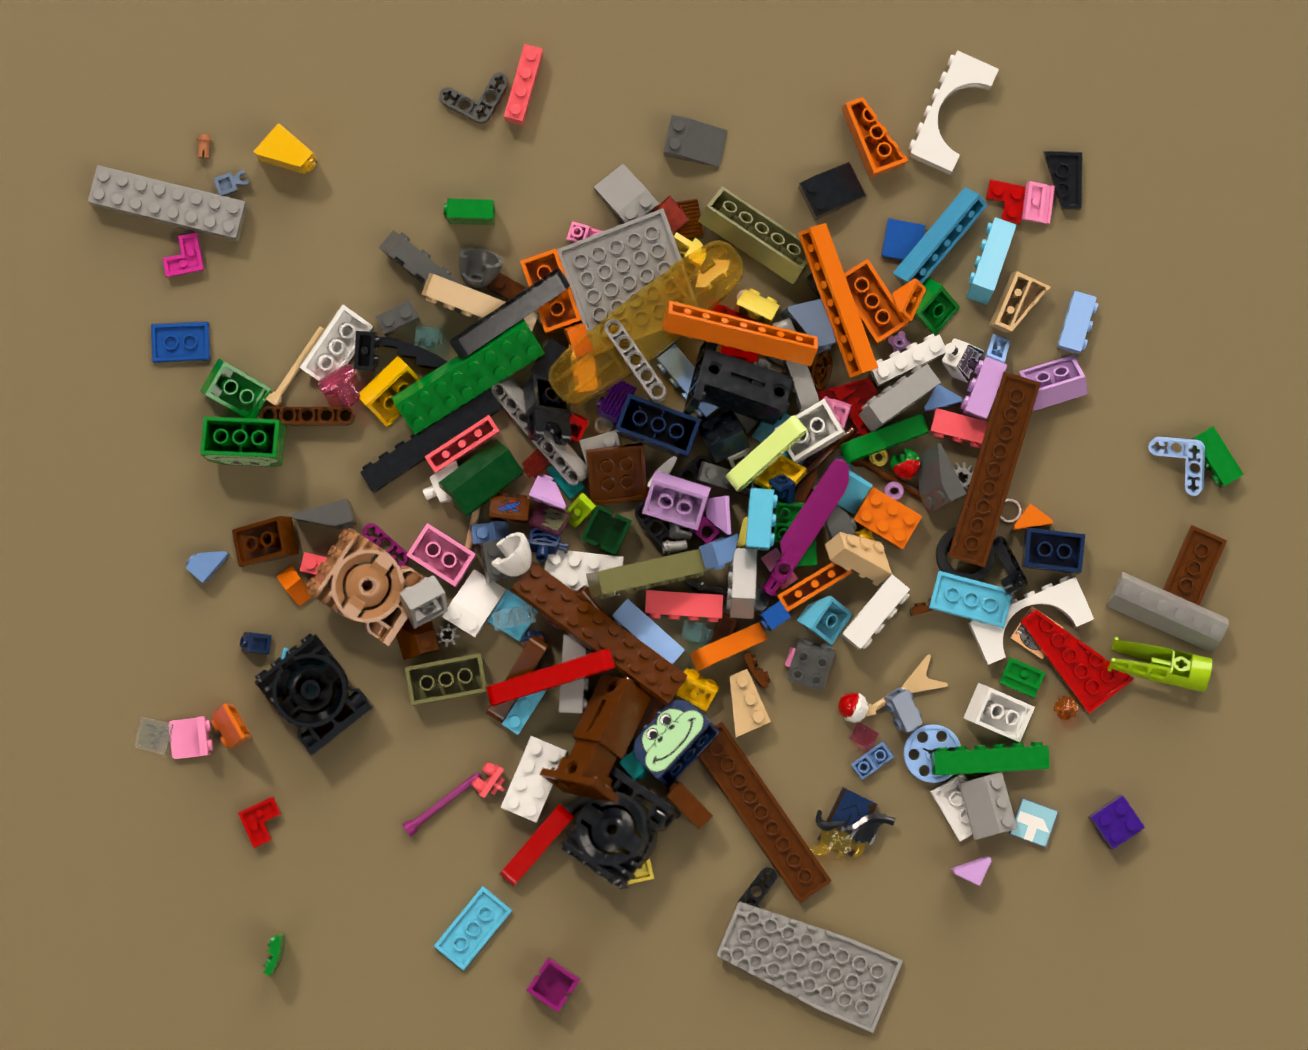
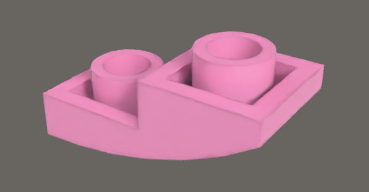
M572 221L567 240L575 243L603 231Z

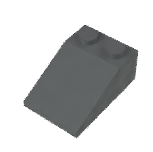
M671 115L664 147V156L719 168L727 130L693 119Z
M941 443L919 454L921 460L920 469L918 470L919 491L928 513L940 509L967 494Z
M836 505L824 523L830 540L839 532L854 535V530L857 529L854 519H850L849 515L838 505Z
M348 499L291 514L292 518L296 521L342 529V531L348 528L352 529V525L357 524L351 502Z

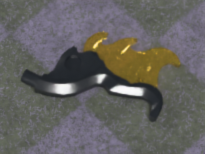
M818 810L816 824L820 828L821 840L816 847L811 845L809 847L813 853L818 855L827 854L829 851L836 849L839 851L836 858L845 856L851 850L856 851L853 858L859 857L864 851L865 842L867 841L871 845L875 841L881 824L885 823L893 826L895 818L886 816V814L874 813L864 816L853 825H849L846 821L826 822L821 818L822 811Z

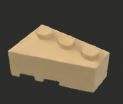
M1018 271L1011 273L989 326L1005 333L1013 331L1051 286Z

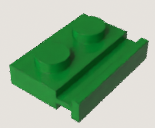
M1009 657L999 683L1035 698L1046 672Z

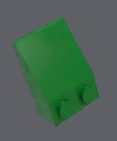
M218 358L200 389V392L243 417L252 419L256 418L266 401L265 399L272 391L270 387Z

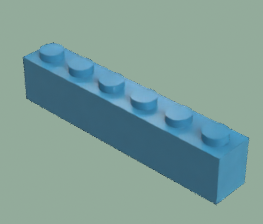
M964 187L892 273L902 285L907 284L913 279H918L923 283L988 206L980 194Z

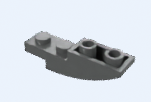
M701 461L697 476L698 481L745 496H749L751 488L764 489L752 481L742 491L737 492L725 478L731 470Z

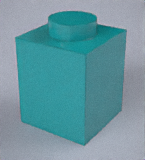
M634 750L619 762L633 780L636 778L640 780L648 774L647 768L637 760Z

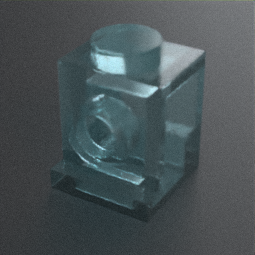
M416 326L415 345L420 347V344H423V347L434 348V345L443 344V333H440L439 327Z
M685 620L681 639L708 644L709 640L712 639L713 629L706 628L704 623Z

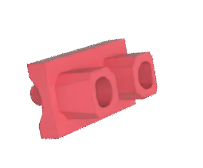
M486 762L481 770L489 776L485 781L476 777L471 783L477 790V793L485 798L489 791L495 795L498 789L502 792L505 790L501 786L505 779L499 778L504 769L498 764L495 766L490 762Z

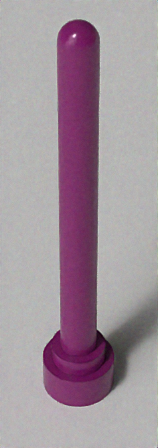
M475 773L415 820L412 819L404 822L402 826L411 837L416 834V830L419 829L418 826L471 787V783L476 777L481 779V774Z

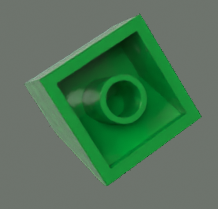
M928 278L923 283L927 290L914 318L936 336L958 311L960 306L943 285Z

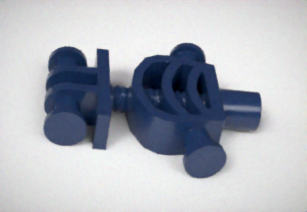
M534 511L532 530L527 540L531 552L536 553V559L540 562H545L548 554L556 555L558 550L564 551L567 554L570 543H561L560 534L563 532L564 522L558 530L540 524L546 522L542 520L545 519L544 515L537 514Z

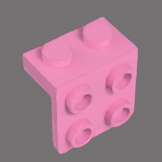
M206 716L169 722L171 751L174 759L211 755V751H213V741L209 738L211 722Z

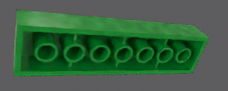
M523 318L464 358L456 356L392 396V399L413 433L417 434L541 357L545 352Z

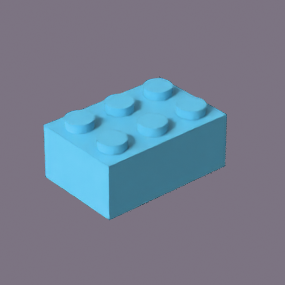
M750 489L746 549L768 551L770 546L774 545V533H771V527L775 526L776 514H772L773 508L777 506V495H774V490Z

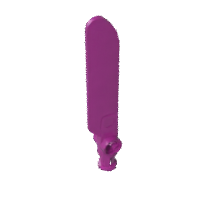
M835 459L830 464L780 541L782 556L776 561L766 584H763L761 587L769 595L774 597L777 595L776 592L781 584L785 583L792 575L793 570L844 495L849 482V468L844 460ZM782 564L788 565L789 570L782 572L779 570V566Z

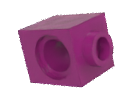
M704 515L701 518L698 530L692 529V533L705 544L721 537L718 535L721 530ZM704 527L712 529L713 534L710 537L702 535L701 531Z

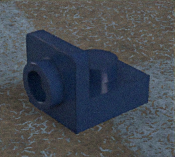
M784 474L769 480V484L776 489L777 497L788 504L795 502V482Z
M244 632L240 639L241 651L269 654L272 635Z

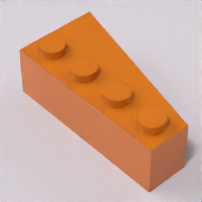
M863 97L845 103L841 110L869 178L900 168L909 161L899 150L897 143L889 136L884 125H881L876 114Z

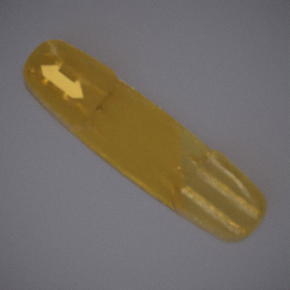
M719 240L702 246L674 263L667 272L625 301L591 331L585 332L555 361L549 371V382L553 390L565 403L581 405L633 373L605 331V325L611 319L618 320L647 362L652 360L683 336L662 330L663 316L668 302L673 301L711 311L742 280L744 265L740 255L729 243ZM611 326L609 332L612 334L617 333L619 326ZM623 341L620 344V348L623 350L628 349L630 346L629 341ZM638 356L631 359L632 365H638L641 362V358Z

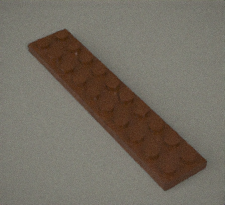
M1003 372L948 557L982 567L986 566L1041 382Z
M534 561L531 562L529 570L520 576L510 590L592 652L610 649L615 669L632 679L634 683L665 706L670 703L688 676L588 601L578 598L576 592Z
M720 722L716 727L721 732L701 752L699 757L797 900L801 903L832 880L723 722Z

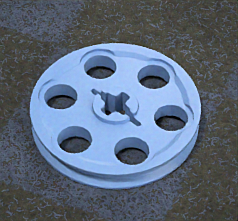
M925 725L912 732L906 740L904 761L908 770L916 778L931 783L941 782L950 778L953 774L932 775L930 754L923 750V748L926 750L940 747L955 748L961 746L956 735L948 728L940 725ZM939 731L946 733L947 737L943 742H939L936 738ZM920 732H925L928 736L927 741L924 743H920L917 739V735ZM911 749H916L919 752V757L916 760L909 758L908 754ZM922 765H926L929 768L927 776H921L919 773V768Z

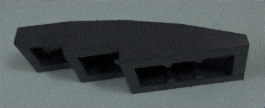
M380 337L379 344L381 347L398 349L397 354L399 357L416 359L415 365L417 367L437 369L448 362L419 346L401 340Z

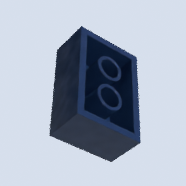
M1034 528L1025 529L1021 568L1073 574L1082 573L1086 534Z

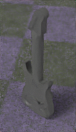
M692 578L686 580V585L700 594L707 592L728 597L727 589L705 585L704 582L696 581ZM756 587L754 611L760 613L766 611L770 595L761 587Z

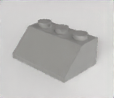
M1002 772L959 784L974 840L1018 829Z

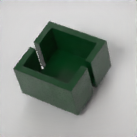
M597 504L581 537V541L596 548L600 545V550L616 556L632 524V520L617 513L615 518H613V511Z

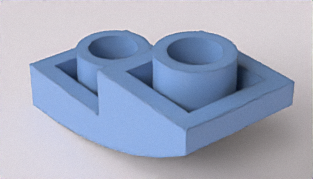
M882 741L853 762L851 766L863 780L895 756L886 743Z

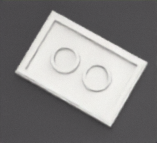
M959 774L930 791L959 842L973 835L959 786L960 783L969 781L965 774Z

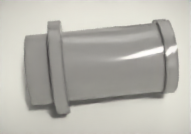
M666 540L662 543L663 554L669 556L671 553L687 552L686 540L672 542Z

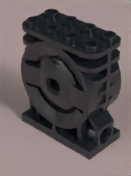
M310 633L301 640L302 645L299 647L295 645L285 652L287 656L283 660L280 657L271 663L270 666L272 668L269 671L264 669L255 676L257 680L254 683L286 721L299 727L297 737L312 756L372 709L374 705L360 688L349 687L346 672L320 640L319 636ZM325 662L329 663L323 670L305 668L297 672L290 682V696L281 702L280 698L287 693L288 679L297 668L308 664L321 666ZM338 678L341 679V682L336 685L335 699L326 710L317 714L301 713L296 718L292 716L299 709L316 711L326 706L333 694L332 683ZM308 684H313L316 687L315 694L310 695L306 692ZM348 691H355L353 694L348 696ZM347 702L354 712L343 721H338L336 716ZM332 721L334 728L322 737L315 727ZM307 727V730L302 733V728Z
M612 766L608 777L612 779L610 787L619 796L617 803L591 799L581 810L577 821L574 823L576 825L572 832L568 831L569 837L566 842L562 840L560 844L563 845V851L572 855L576 860L588 866L596 874L607 879L609 883L622 890L623 888L628 889L629 885L627 883L631 878L634 879L636 877L634 873L637 868L641 869L642 864L652 855L657 843L658 832L667 830L673 819H678L682 812ZM629 787L633 789L631 797L625 794ZM647 801L654 803L650 811L644 806ZM612 805H619V806H623V807L627 808V809L632 813V815H633L634 818H635V821H636V831H638L639 833H641V834H642V837L639 838L638 836L635 835V823H634V820L632 819V817H631L627 812H625L624 810H621V809H619V808H608V807H610V806H612ZM617 826L616 833L611 835V829ZM591 834L595 844L601 849L607 852H620L626 849L629 852H631V854L626 855L623 852L617 854L601 853L593 846L591 842Z

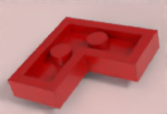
M990 179L986 199L1003 202L1004 207L1001 219L1020 225L1026 186Z
M274 796L238 813L253 848L272 840L264 822L282 814Z

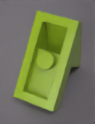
M582 493L564 514L568 515L566 517L567 521L576 529L594 512L596 506Z

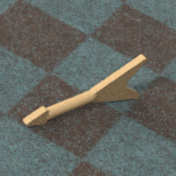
M927 654L901 688L914 693L947 687L948 684L929 679L926 676L931 655ZM882 698L874 704L869 703L868 712L865 716L875 715L877 710L885 706V699Z

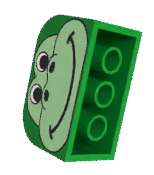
M204 416L200 455L209 462L222 465L282 466L286 426L280 420Z

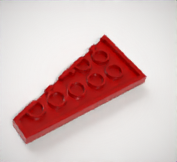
M1034 609L1020 620L1021 624L1088 714L1134 680L1133 677L1114 669L1108 671L1110 662L1038 610Z

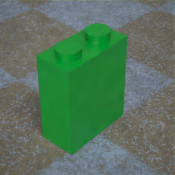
M447 198V204H444L443 215H445V219L448 220L449 224L495 225L494 200Z

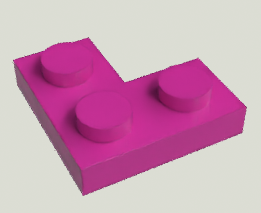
M198 233L178 236L181 255L163 258L166 277L205 271Z

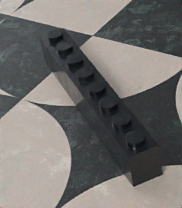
M488 389L444 416L440 421H436L428 426L423 432L420 431L417 434H412L410 436L411 439L406 443L404 441L394 446L395 450L391 453L387 451L381 454L377 462L374 464L369 462L362 467L363 471L360 473L372 492L375 493L426 460V455L486 416L492 417L500 412L502 408Z

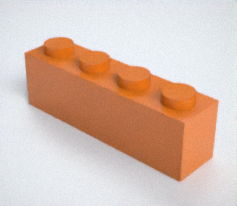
M832 562L777 595L776 598L789 612L852 574L853 571H848Z

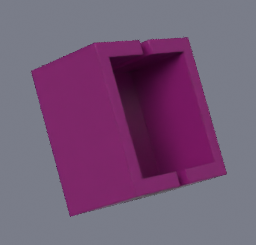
M548 957L538 972L541 975L536 974L526 991L559 1012L569 997L566 993L571 994L581 978Z

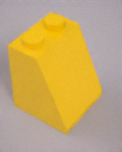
M279 123L253 151L261 162L305 174L307 171L311 172L315 168V162L317 161L314 153Z

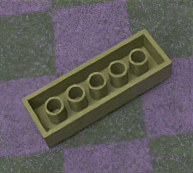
M723 186L707 204L698 220L705 227L791 284L796 282L809 264L798 236Z
M700 549L587 573L586 577L590 596H597L598 599L615 596V594L633 592V590L637 591L705 576L704 572L710 571V568L705 569Z

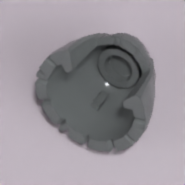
M473 247L462 249L459 253L461 277L470 288L480 289L488 286L497 277L503 265V260L498 254L496 255V253L490 250L485 251L483 248L475 247L473 249Z

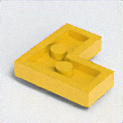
M781 455L753 481L764 489L771 490L772 486L769 484V480L784 474L793 480L795 486H797L807 474V468Z

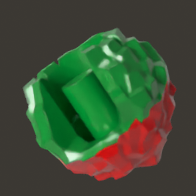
M904 448L906 454L899 455V459H897L896 453L892 456L891 470L900 478L911 479L920 469L921 460L916 452Z

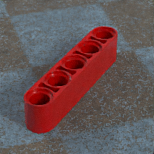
M559 804L499 875L514 887L574 816Z

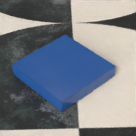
M888 218L881 257L904 260L924 236L926 225Z

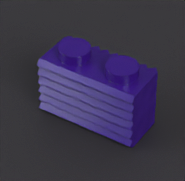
M616 378L614 382L610 381L605 390L608 392L606 397H601L596 405L599 408L597 414L617 424L628 393L635 395L637 388L619 378Z

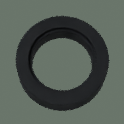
M955 527L944 534L937 545V565L942 572L978 581L987 575L993 566L995 559L994 545L992 543L985 567L980 566L972 573H960L954 570L947 560V548L953 540Z

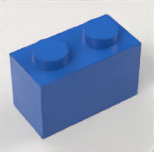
M779 601L760 615L761 619L759 622L765 630L769 629L771 632L791 616Z

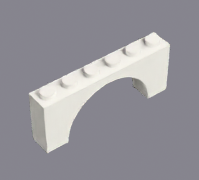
M958 50L955 56L951 54L947 63L950 68L948 72H943L939 81L942 83L940 90L935 89L931 98L934 100L932 107L928 105L923 115L927 118L924 124L920 122L916 131L919 134L917 140L912 139L908 148L911 151L909 157L951 175L960 154L953 151L941 137L938 128L939 108L948 96L960 89L979 87L990 90L999 69Z
M1070 576L1059 579L1060 584L1053 586L1050 583L1041 587L1042 591L1035 594V591H1031L1024 595L1025 599L1018 601L1017 598L1011 600L1004 628L974 620L969 622L968 625L985 664L989 665L1006 657L1003 649L1005 627L1011 617L1026 606L1039 604L1056 608L1066 615L1074 628L1094 620L1076 577L1070 578Z

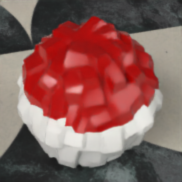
M850 693L841 696L838 702L839 713L846 721L854 723L862 721L868 712L866 697L860 693Z

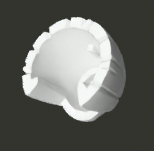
M512 533L506 536V539L503 538L496 544L506 557L504 559L498 557L491 562L497 570L511 577L520 576L529 570L532 555L528 540L523 533Z

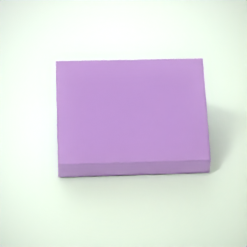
M985 856L951 868L950 871L980 886L992 860L990 857Z

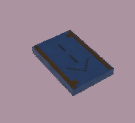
M842 787L826 822L846 821L849 825H853L864 816L873 814L878 804ZM836 828L828 831L821 830L817 838L850 856H853L858 846L850 834Z

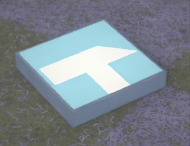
M1021 798L1015 815L1018 829L1010 831L1009 834L1046 848L1059 811Z

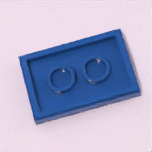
M209 322L151 324L153 363L211 360Z

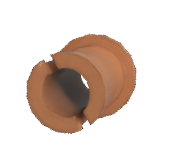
M199 134L198 138H196L198 141L197 158H202L203 150L204 158H209V145L212 139H210V135Z

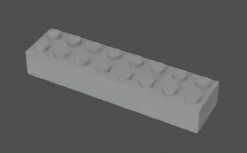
M97 165L88 198L91 206L239 242L248 208L245 201Z

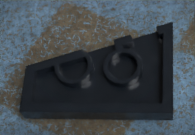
M1044 151L1045 160L1061 209L1081 210L1082 152Z

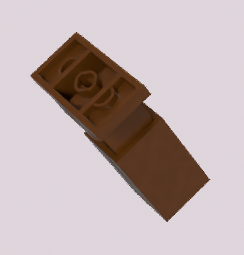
M612 674L610 676L602 675L573 734L577 741L569 757H562L557 769L553 767L551 769L542 768L539 775L564 793L616 804L619 796L610 787L612 779L608 775L616 758L623 759L651 697L645 693L644 689L636 686L634 681L628 677L619 678Z

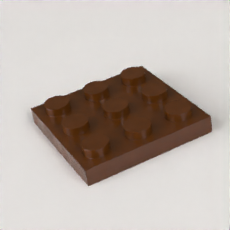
M643 443L586 450L589 497L595 506L597 504L604 505L647 498Z

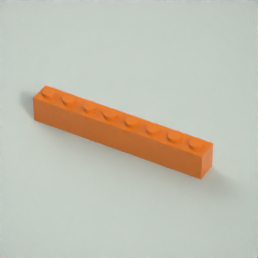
M826 223L799 232L798 236L850 378L877 369V362Z
M673 301L668 302L663 316V331L743 351H750L780 360H787L800 365L811 366L818 350V337Z

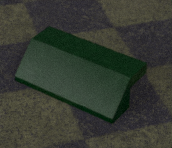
M495 439L438 482L444 492L452 497L454 508L467 518L522 476L524 472L510 450Z

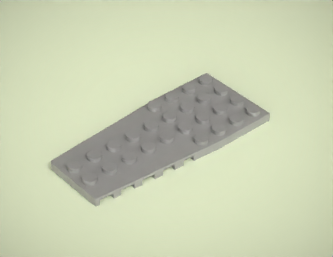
M740 901L736 905L716 953L718 957L816 1009L872 1033L875 1030L903 962L901 959L849 937Z

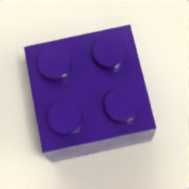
M1119 795L1088 816L1110 849H1115L1145 828L1123 795Z

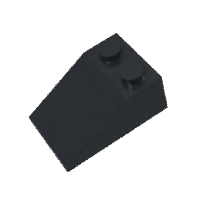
M850 162L817 174L799 183L798 186L815 221L866 197Z

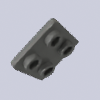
M798 638L787 679L817 690H823L834 659L835 649H832V646L828 644H816L808 638Z

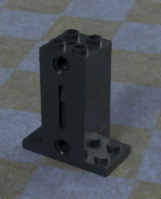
M704 341L699 349L683 413L691 415L694 409H698L700 402H705L770 425H774L777 420H781L783 413L788 411L790 402L787 400L794 388V385H791L793 377L716 351L717 343Z

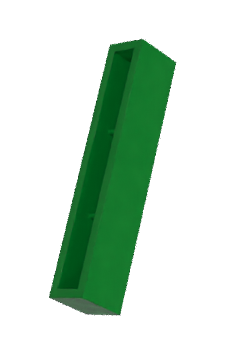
M1031 742V746H1024V743H1012V747L1006 748L1005 744H993V748L986 749V745H975L974 749L967 750V746H957L954 751H948V747L936 748V752H931L932 775L1050 769L1049 745H1043V742Z

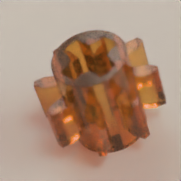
M1063 696L1061 699L1057 698L1054 711L1058 712V717L1068 720L1071 717L1075 718L1079 705L1075 704V699L1072 697Z

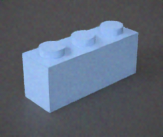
M1078 291L1072 293L1057 348L1079 354L1081 350H1085L1088 342L1085 336L1087 332L1091 331L1093 321H1090L1092 314L1096 313L1098 303H1096L1097 297Z

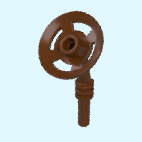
M825 351L817 356L811 366H808L816 389H823L829 382L832 373V357ZM823 357L825 358L826 365L822 361Z

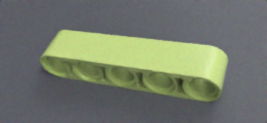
M795 415L790 417L737 464L725 478L737 492L742 491L803 437L808 430Z

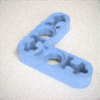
M1153 438L1148 446L1150 453L1153 455L1186 458L1185 490L1192 496L1200 494L1204 488L1205 445L1199 440ZM1157 442H1159L1160 446H1166L1167 442L1169 443L1168 447H1161L1159 450L1154 446ZM1178 443L1182 448L1181 452L1173 451L1172 444ZM1197 446V449H1200V451L1196 454L1195 459H1190L1195 456V451L1191 450V448ZM1192 463L1199 465L1200 471L1198 473L1191 471L1190 465ZM1194 477H1200L1195 480V485L1199 487L1194 490L1190 485L1194 482Z

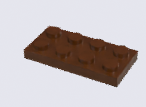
M1191 525L1163 590L1200 605L1227 540Z

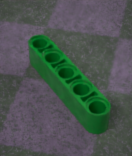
M919 414L839 445L845 462L849 464L921 437L930 431L923 414Z

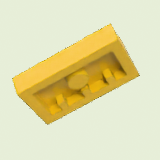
M686 668L684 673L688 676L675 695L707 711L720 686L714 680L704 678L696 670Z

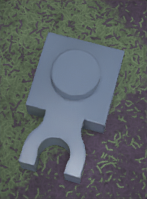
M241 170L235 176H233L232 172L213 178L219 195L226 196L237 192V186L249 185V180L241 181L240 179L241 176L246 175V171Z

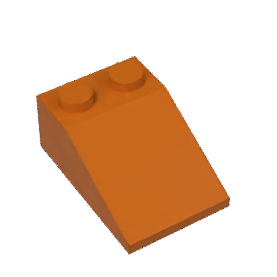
M225 703L211 715L213 718L211 723L216 731L219 730L222 737L220 739L225 747L234 749L253 738L234 704Z

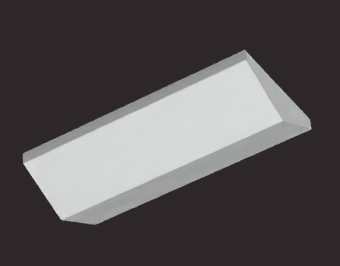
M342 304L299 368L331 389L355 354L356 331L370 332L373 326Z

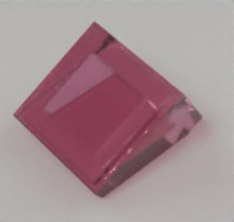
M858 722L850 739L870 750L879 733Z

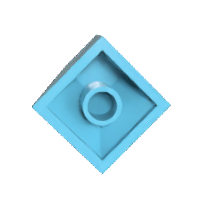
M828 596L807 604L797 621L832 645L853 613L832 596Z

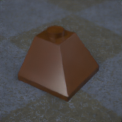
M407 619L396 635L403 660L440 650L432 620L414 629L410 620Z

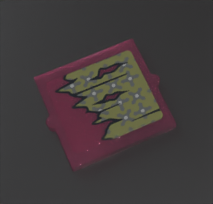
M541 503L536 511H533L528 525L559 536L563 528L567 527V522L572 514Z

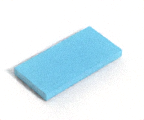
M938 571L929 609L1004 628L1013 593L1008 595L1002 587Z
M482 886L436 942L434 947L464 971L512 912V909Z

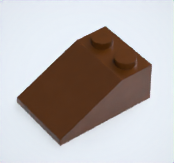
M277 516L232 530L239 567L299 554L292 517Z

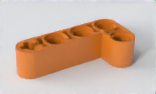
M758 622L699 648L689 655L696 670L700 671L764 642L768 638L761 623Z

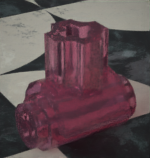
M351 364L343 365L319 380L320 383L317 384L325 397L327 395L333 398L337 396L344 407L353 406L361 397L354 387V381L358 375Z

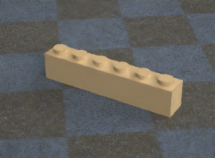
M429 273L421 294L427 296L425 300L434 304L437 301L444 303L443 307L453 311L455 308L461 309V314L472 317V314L479 316L478 320L505 303V301ZM533 312L524 318L531 331H533L539 315Z

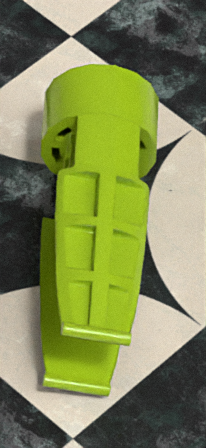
M1118 637L1114 638L1111 650L1150 660L1151 662L1147 664L1112 658L1107 669L1108 671L1114 669L1158 683L1199 692L1206 691L1212 669V658L1154 645L1120 641Z

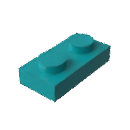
M553 465L546 469L570 500L585 488L581 482L576 485H570Z

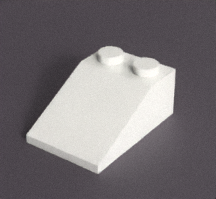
M474 569L450 603L448 611L442 617L476 638L506 589L496 582L486 583L485 576Z
M978 683L964 719L1020 742L1035 707Z

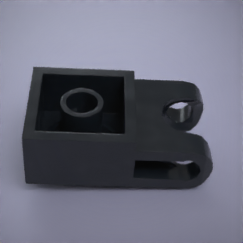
M532 375L523 386L529 440L538 441L545 431H548L553 435L556 444L565 446L571 438L569 417L571 408L568 381Z

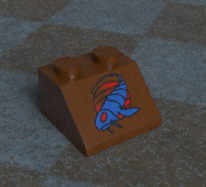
M498 493L491 500L489 518L491 520L529 523L531 499H527V495L516 494L515 498L508 497V493Z

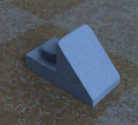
M492 521L491 523L470 525L472 545L498 541L503 538L506 539V536L510 535L508 521Z

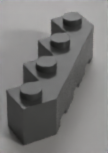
M393 230L379 247L390 259L398 263L424 286L429 273L460 284L450 276L452 273L446 267H439L430 259V254L423 249L420 251L409 242L410 238L403 232L398 234ZM455 308V309H454V311H456V312L459 313L460 315H463V314H461V311H462L461 309H458V308Z

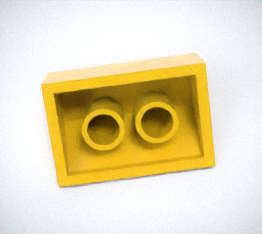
M397 356L356 396L388 427L401 415L393 402L392 396L420 380V378Z

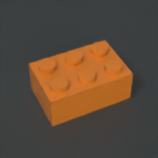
M872 487L853 519L858 526L871 531L875 536L902 550L922 515Z

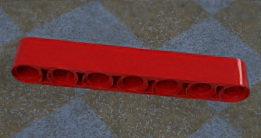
M605 649L485 688L490 706H496L616 667L611 650Z

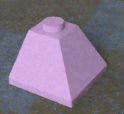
M545 474L542 477L537 476L529 493L530 499L566 512V504L556 482H553L554 478Z
M729 496L708 498L703 515H706V518L720 529L724 536H730Z

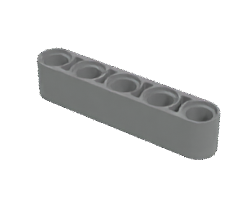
M790 318L771 324V326L795 331ZM782 360L786 375L793 377L791 385H794L792 392L800 412H803L819 402L808 366Z
M615 319L609 320L605 325V331L609 339L650 398L655 402L664 401L667 391L661 380L622 324ZM613 325L619 326V331L615 334L609 332L610 327ZM623 341L630 342L629 348L625 350L620 348V344ZM638 356L641 358V362L638 365L631 364L633 357ZM645 372L652 374V378L649 381L642 380V375ZM656 388L663 390L662 395L659 397L653 396V390Z

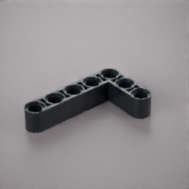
M700 455L679 471L675 477L682 478L683 473L690 472L693 475L691 482L695 483L699 472L697 462L705 460L711 464V461L707 456ZM645 500L635 509V518L662 549L663 540L669 538V529L659 518L648 515L647 518L642 519L638 516V511L644 508ZM657 523L661 526V531L653 533L650 530V526Z

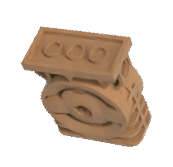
M351 528L344 529L338 537L340 540L336 546L333 545L328 551L329 556L326 561L321 562L318 566L316 576L308 581L306 585L308 588L307 593L345 618L362 622L365 631L389 646L408 618L401 603L400 592L404 590V585L412 587L426 577L407 565L399 567L394 558L385 550ZM376 554L370 563H360L351 568L354 564L358 562L370 560L372 556ZM390 568L391 588L386 599L378 607L364 610L363 613H360L363 607L375 606L385 597L389 587L386 573ZM349 570V572L347 573V575H346V577H345V580H344V590H345V593H346V595H347V598H346V600L344 601V603H343L342 606H341V603H342V601H343L344 598H345V596H344V594H343V588H342L343 579H344V576H345L346 572ZM366 580H369V587L367 589H363L362 583Z

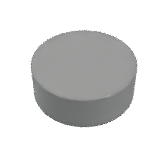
M600 416L596 419L594 428L598 434L611 432L613 430V422Z

